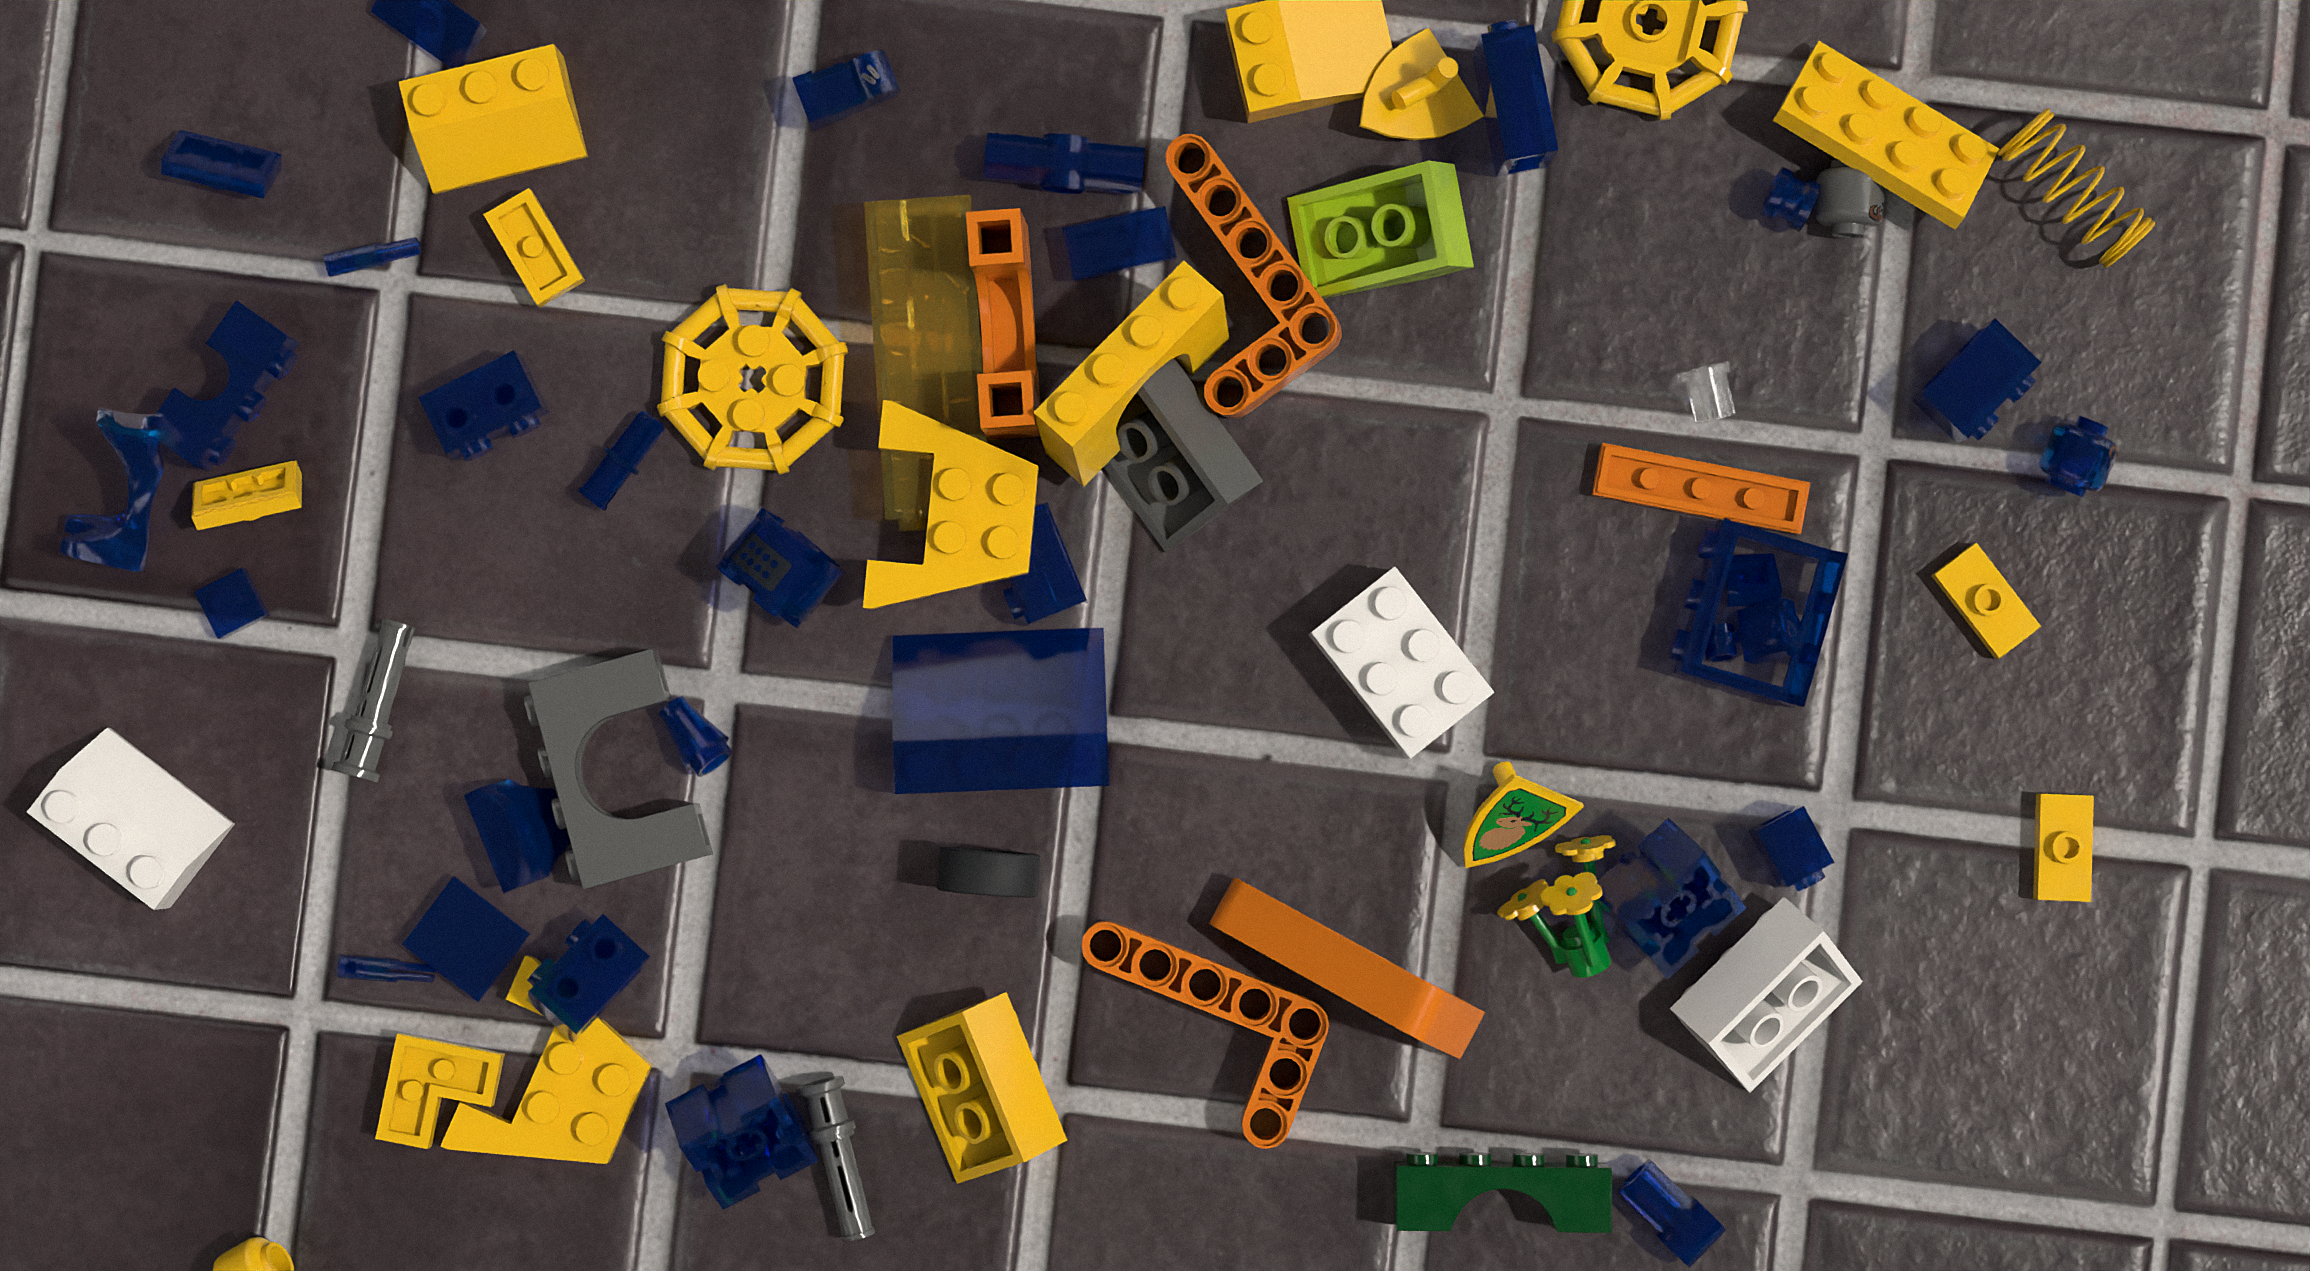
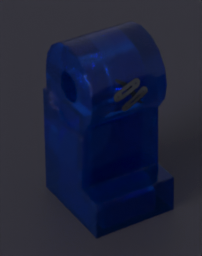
M884 50L872 51L844 64L841 62L815 73L809 71L792 78L813 132L884 102L900 92L898 82Z

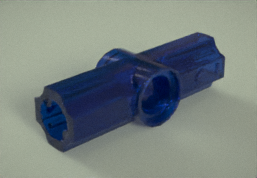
M987 133L983 179L1038 185V188L1041 190L1061 194H1083L1086 190H1094L1107 193L1141 195L1145 148L1091 143L1089 138L1063 133L1044 134L1043 138L1017 134Z

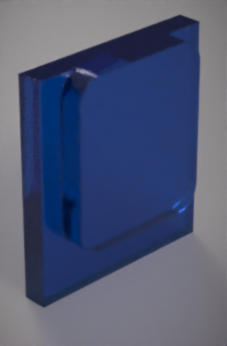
M453 876L402 945L474 1000L480 1002L521 950L522 945L531 933L459 878Z

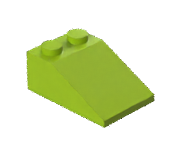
M1428 160L1287 198L1300 268L1323 299L1430 279L1474 268L1455 164Z

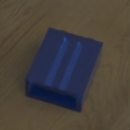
M1507 20L1491 24L1487 27L1488 33L1480 35L1472 53L1496 178L1548 168L1559 149L1534 24L1520 27L1518 20Z

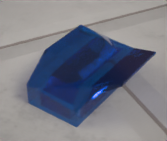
M511 779L477 788L464 795L503 894L549 877L554 862L571 844L567 828L560 830L554 817L551 800L558 798L555 789L524 786Z

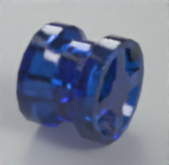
M1781 167L1765 198L1760 215L1768 219L1779 217L1787 221L1789 228L1800 232L1816 202L1821 184L1812 179L1806 182L1798 180L1794 177L1791 170Z

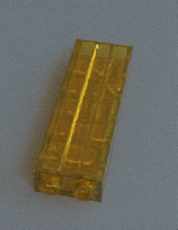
M957 195L864 202L879 433L883 400H889L989 444V438L980 427L977 374H983L982 335L976 280L969 266L966 212H973L971 196ZM881 450L885 520L888 523H898L899 532L927 530L934 455Z

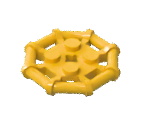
M1563 0L1556 30L1551 32L1552 43L1559 45L1589 94L1587 100L1594 105L1602 102L1656 115L1658 120L1662 121L1671 119L1673 112L1716 86L1728 84L1733 77L1730 68L1743 15L1748 13L1747 2L1741 0H1716V3L1706 6L1702 0H1600L1595 23L1579 24L1585 0ZM1648 8L1657 10V19L1664 22V29H1655L1652 35L1643 33L1642 26L1636 24V15L1644 16ZM1719 20L1720 24L1713 53L1711 54L1699 48L1705 21ZM1594 37L1597 38L1602 53L1612 63L1603 75L1581 41ZM1689 60L1701 70V72L1670 90L1666 74L1675 71ZM1621 71L1652 78L1653 92L1614 83Z
M726 284L716 287L717 292L673 331H665L661 339L665 342L661 403L657 405L659 415L666 416L705 460L704 466L713 471L716 467L775 470L778 471L779 475L790 472L789 466L832 428L835 426L840 428L844 420L840 413L844 355L849 353L846 343L839 342L801 299L802 293L793 288L789 292L728 288ZM738 310L777 313L772 327H761L759 325L745 326L741 325ZM722 315L724 316L730 329L706 350L693 342ZM792 321L817 349L804 356L800 354L784 335ZM687 355L700 361L698 371L699 389L698 392L683 394L685 356ZM822 366L820 404L806 399L805 390L808 368ZM746 367L752 370H756L759 367L765 369L767 373L763 376L762 382L766 387L763 391L757 393L756 390L750 388L743 392L740 389L739 385L744 380L741 372ZM704 404L723 426L714 439L689 410ZM802 410L812 417L784 443L782 442L777 430L794 415ZM735 432H754L765 434L768 449L730 447Z

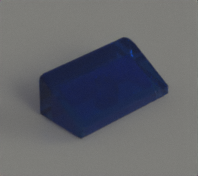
M376 0L371 9L374 15L451 69L463 66L488 31L478 20L449 0Z

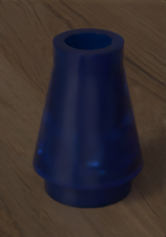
M684 696L672 700L659 712L658 716L665 723L686 770L693 769L698 777H702L717 769L731 756L732 750L727 745L729 737L691 706Z

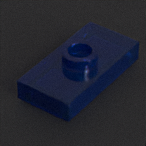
M184 130L178 131L161 159V175L262 199L265 198L282 169V154Z
M1166 206L1062 228L1074 282L1177 260Z

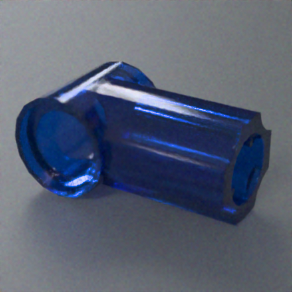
M1650 1159L1638 1166L1617 1190L1624 1197L1623 1199L1658 1231L1656 1236L1689 1268L1727 1231L1693 1196L1689 1198Z

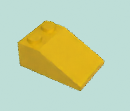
M1265 0L1226 9L1224 23L1248 123L1363 98L1373 73L1393 50L1381 0Z

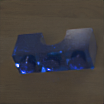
M236 300L206 342L208 346L225 358L229 366L230 377L225 390L214 399L199 401L188 392L174 387L144 431L197 468L210 471L213 465L219 467L234 450L236 441L232 438L244 421L251 423L264 408L267 398L263 394L275 378L278 380L284 378L295 364L297 354L294 351L300 342L249 306Z

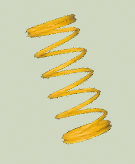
M2046 108L1998 152V156H2002L2003 161H2010L2043 138L2059 130L2052 142L2024 174L2023 182H2029L2062 159L2080 150L2066 170L2045 193L2042 203L2050 202L2081 180L2099 171L2093 182L2063 216L2061 223H2069L2100 201L2119 191L2111 205L2081 240V244H2088L2119 222L2139 212L2136 219L2121 238L2100 258L2099 264H2103V268H2107L2144 238L2155 226V221H2152V217H2147L2141 221L2144 209L2134 208L2095 232L2121 200L2124 194V187H2115L2073 213L2095 188L2105 172L2104 166H2096L2054 192L2083 156L2085 145H2076L2033 173L2066 130L2065 124H2057L2025 144L2054 117V112H2050L2051 108Z

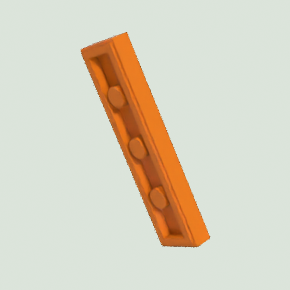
M1602 443L1591 496L1792 535H1801L1810 482Z

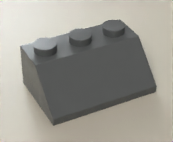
M1175 358L1159 368L1141 386L1124 409L1116 427L1120 451L1104 466L1105 470L1166 553L1225 512L1263 482L1260 475L1208 406Z

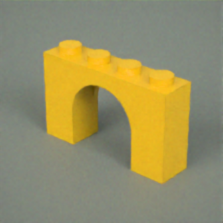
M1183 260L1033 412L1046 454L1079 484L1085 487L1120 451L1116 427L1124 409L1141 386L1159 368L1173 358L1194 376L1229 340L1223 294Z

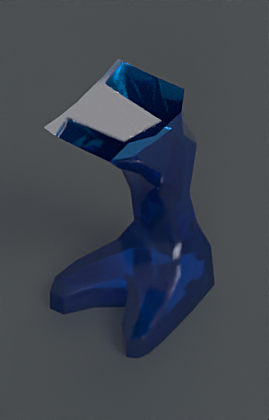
M99 407L96 422L104 437L118 455L127 474L128 495L126 506L123 511L115 516L93 514L67 515L64 530L72 535L62 539L59 551L64 555L80 560L140 572L147 567L151 542L150 516L152 501L164 472V457L159 442L162 414L124 413Z

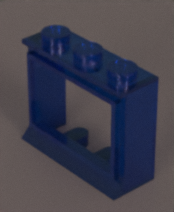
M1727 518L1716 521L1714 529L1707 527L1698 551V557L1705 559L1700 579H1691L1684 599L1683 608L1691 610L1686 629L1678 628L1676 630L1669 652V659L1676 661L1673 673L1791 708L1805 707L1849 553L1826 549L1734 522ZM1738 539L1818 562L1782 687L1702 664Z

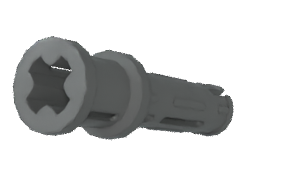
M382 618L379 637L371 658L360 702L358 703L355 715L350 714L349 719L345 721L344 727L348 729V734L340 761L333 762L331 770L379 782L380 774L376 769L384 742L391 739L393 731H391L392 725H388V721L416 627Z
M841 1075L797 1087L798 1096L805 1098L812 1128L808 1131L809 1139L813 1140L814 1145L819 1144L830 1192L842 1232V1242H848L875 1234V1229L872 1227L863 1184L850 1138L851 1135L855 1134L854 1129L856 1125L853 1119L848 1118L841 1092V1087L845 1082ZM823 1097L825 1098L830 1118H828ZM834 1141H836L839 1153L836 1152ZM840 1165L843 1167L852 1207L849 1204Z

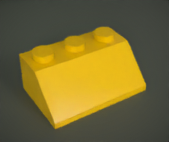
M554 44L399 81L410 132L434 194L588 157L564 56Z
M1007 992L972 1004L897 1036L957 1184L1026 1162L1067 1141L1058 1114L1054 1109L1040 1075L1038 1065L1033 1058Z

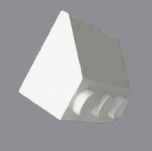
M106 728L59 769L27 811L33 818L153 910L171 908L235 825V823L111 728Z
M1783 897L1772 909L1766 911L1733 947L1727 949L1711 969L1695 984L1688 987L1681 998L1670 1009L1690 1033L1750 1093L1863 981L1827 934L1789 900Z

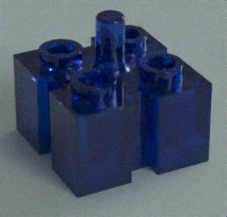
M1670 818L1666 819L1658 828L1648 834L1637 846L1641 853L1639 857L1634 852L1624 853L1620 857L1619 863L1608 870L1597 882L1603 891L1602 896L1597 901L1616 921L1615 924L1630 944L1667 980L1699 952L1694 944L1709 931L1713 936H1716L1746 909L1732 887L1720 877L1722 875L1706 851Z
M761 1054L724 1072L723 1076H720L715 1081L714 1089L709 1090L704 1084H701L665 1103L679 1148L697 1173L701 1171L705 1185L723 1210L761 1191L760 1180L776 1173L781 1181L819 1161L812 1141L809 1138L803 1117L788 1094H783L777 1077Z

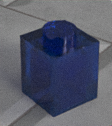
M1793 806L1749 830L1780 887L1788 888L1794 884L1797 891L1806 889L1824 879L1826 876L1822 869L1835 863L1804 806Z

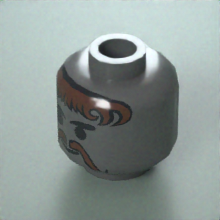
M1838 159L1831 161V168L1821 171L1817 176L1815 218L1819 223L1832 227V236L1847 239L1864 237V229L1874 227L1882 222L1885 188L1874 182L1864 172L1851 168Z

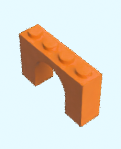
M1020 208L966 212L969 266L976 280L982 335L983 374H977L980 427L990 440L1039 437L1040 433L1033 413L1040 406L1028 225Z

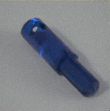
M416 237L386 244L378 242L342 250L337 253L324 254V262L328 276L333 277L384 266L390 261L420 255L421 244Z
M341 954L338 959L337 977L341 979L397 983L398 980L432 983L436 975L392 972V969L436 973L434 965L400 962L399 959Z

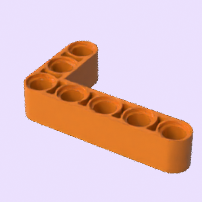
M1183 134L1175 138L1167 148L1165 154L1166 165L1170 173L1280 322L1214 371L1206 381L1204 397L1208 406L1223 417L1238 419L1252 412L1333 352L1341 340L1342 329L1338 318L1214 149L1201 136ZM1190 149L1203 150L1205 153L1203 167L1193 174L1181 172L1179 164L1181 156ZM1225 190L1234 192L1236 196L1234 209L1225 216L1213 215L1210 210V202L1213 196ZM1255 232L1265 234L1267 238L1265 252L1253 259L1243 257L1241 253L1243 239ZM1290 274L1295 276L1298 280V290L1295 296L1287 301L1275 300L1272 296L1273 282L1282 275ZM1313 317L1326 318L1330 325L1328 336L1318 344L1305 342L1302 334L1304 324ZM1272 348L1284 350L1287 363L1281 373L1274 376L1263 374L1260 368L1262 355ZM1236 379L1240 381L1244 388L1242 400L1233 407L1221 406L1218 401L1219 387L1228 380Z
M1233 877L1209 922L1210 925L1397 1029L1458 1059L1462 1058L1486 1013L1236 877Z
M1103 920L1091 925L1085 932L1081 945L1083 956L1090 965L1271 1037L1242 1110L1240 1121L1245 1137L1254 1146L1269 1149L1281 1144L1290 1131L1328 1033V1016L1321 1005L1308 997L1120 923ZM1110 930L1118 935L1121 941V950L1117 956L1104 960L1094 955L1091 951L1090 941L1098 931ZM1149 950H1161L1170 958V970L1164 977L1151 979L1141 971L1140 959ZM1198 970H1212L1220 979L1219 990L1210 998H1199L1190 990V978ZM1254 988L1261 989L1267 993L1270 1001L1266 1013L1257 1018L1247 1017L1239 1008V1001L1243 993ZM1298 1009H1311L1318 1015V1028L1315 1033L1308 1037H1298L1290 1031V1017ZM1283 1058L1295 1061L1299 1065L1300 1070L1296 1082L1286 1087L1277 1086L1271 1081L1269 1076L1273 1063ZM1259 1109H1272L1280 1116L1279 1128L1272 1135L1259 1136L1250 1128L1251 1117Z

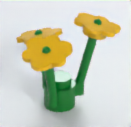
M1609 835L1576 838L1571 840V842L1555 845L1557 853H1562L1564 856L1572 855L1573 862H1583L1584 873L1577 874L1574 877L1569 875L1560 876L1555 880L1554 886H1549L1545 879H1540L1526 889L1524 888L1516 892L1511 897V900L1502 905L1497 911L1499 917L1505 918L1506 921L1515 917L1520 921L1530 918L1550 946L1556 963L1562 964L1567 962L1572 976L1576 978H1586L1601 973L1611 965L1612 961L1606 947L1610 939L1604 925L1600 900L1603 891L1602 887L1598 885L1595 860L1604 857L1603 851L1616 846L1615 839H1612V836ZM1544 905L1549 906L1551 913L1554 915H1573L1575 925L1563 932L1564 941L1559 940L1539 910ZM1589 910L1592 923L1587 922L1585 913Z

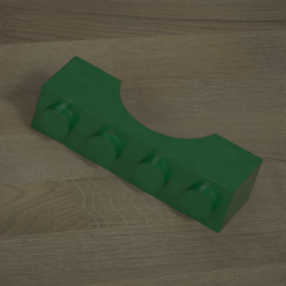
M1407 1152L1406 1161H1394L1393 1225L1396 1231H1451L1458 1214L1473 1198L1490 1190L1512 1189L1526 1193L1540 1202L1549 1217L1552 1227L1557 1232L1612 1233V1168L1606 1163H1598V1154L1568 1153L1566 1154V1163L1545 1162V1154L1513 1153V1162H1491V1153L1463 1152L1459 1153V1162L1438 1161V1153Z

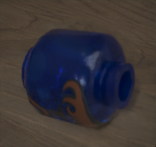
M2080 415L2075 425L2067 422L2056 424L2052 429L2038 463L2040 469L2047 474L2044 482L2082 498L2085 497L2087 491L2098 492L2102 490L2119 453L2116 443L2105 437L2109 427Z

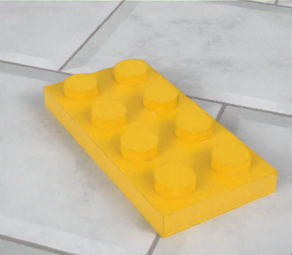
M1818 41L1810 52L1773 119L1774 122L1849 167L1864 172L1874 182L1954 230L1965 218L1999 151V148L1821 41Z

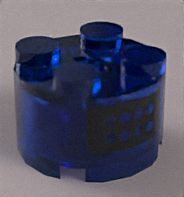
M761 506L724 552L716 568L738 586L743 584L754 592L755 595L752 599L776 618L781 616L792 626L799 628L803 622L809 619L844 575L845 571L840 569V565L805 535L799 531H794L788 526L784 528L782 524L785 520Z

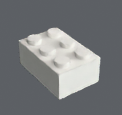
M1393 567L1309 634V637L1406 759H1411L1495 693L1396 567Z

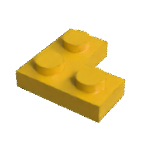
M402 1032L397 1033L375 1139L424 1149L431 1148L442 1097L488 1107L494 1106L505 1053Z

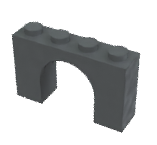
M658 650L642 651L528 683L531 695L524 697L525 708L531 726H540L545 746L538 748L539 761L544 776L546 778H554L558 798L551 800L552 809L558 828L560 830L567 828L572 849L566 850L565 856L573 881L581 879L583 889H588L713 855L700 803L690 804L643 818L626 819L615 816L599 806L590 795L584 782L582 770L584 752L593 734L603 724L625 714L672 702Z

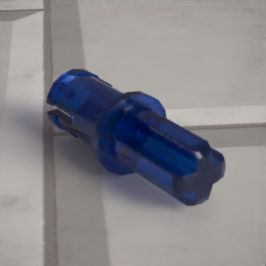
M645 411L639 412L611 449L607 446L604 448L603 451L607 453L606 456L577 491L605 511L608 508V504L633 473L637 476L640 473L637 466L664 433L665 427L649 413Z

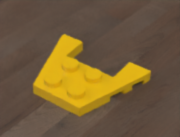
M883 400L878 448L880 450L934 455L924 563L917 565L867 560L863 608L873 610L891 604L929 597L930 595L1028 574L1039 466L893 401Z
M525 955L506 1000L555 1021L554 1029L513 1121L511 1122L471 1103L461 1101L441 1143V1147L449 1150L608 1164L611 1161L653 1064L605 1020H601L580 1001L579 997L571 989L546 970L545 966L537 958Z

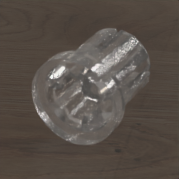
M1729 360L1677 373L1679 384L1685 383L1695 424L1712 421L1713 418L1716 420L1736 414L1726 374L1731 371Z

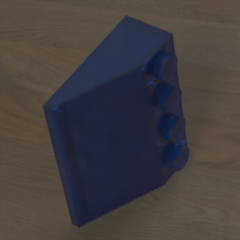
M1104 628L893 636V756L895 794L1110 786Z

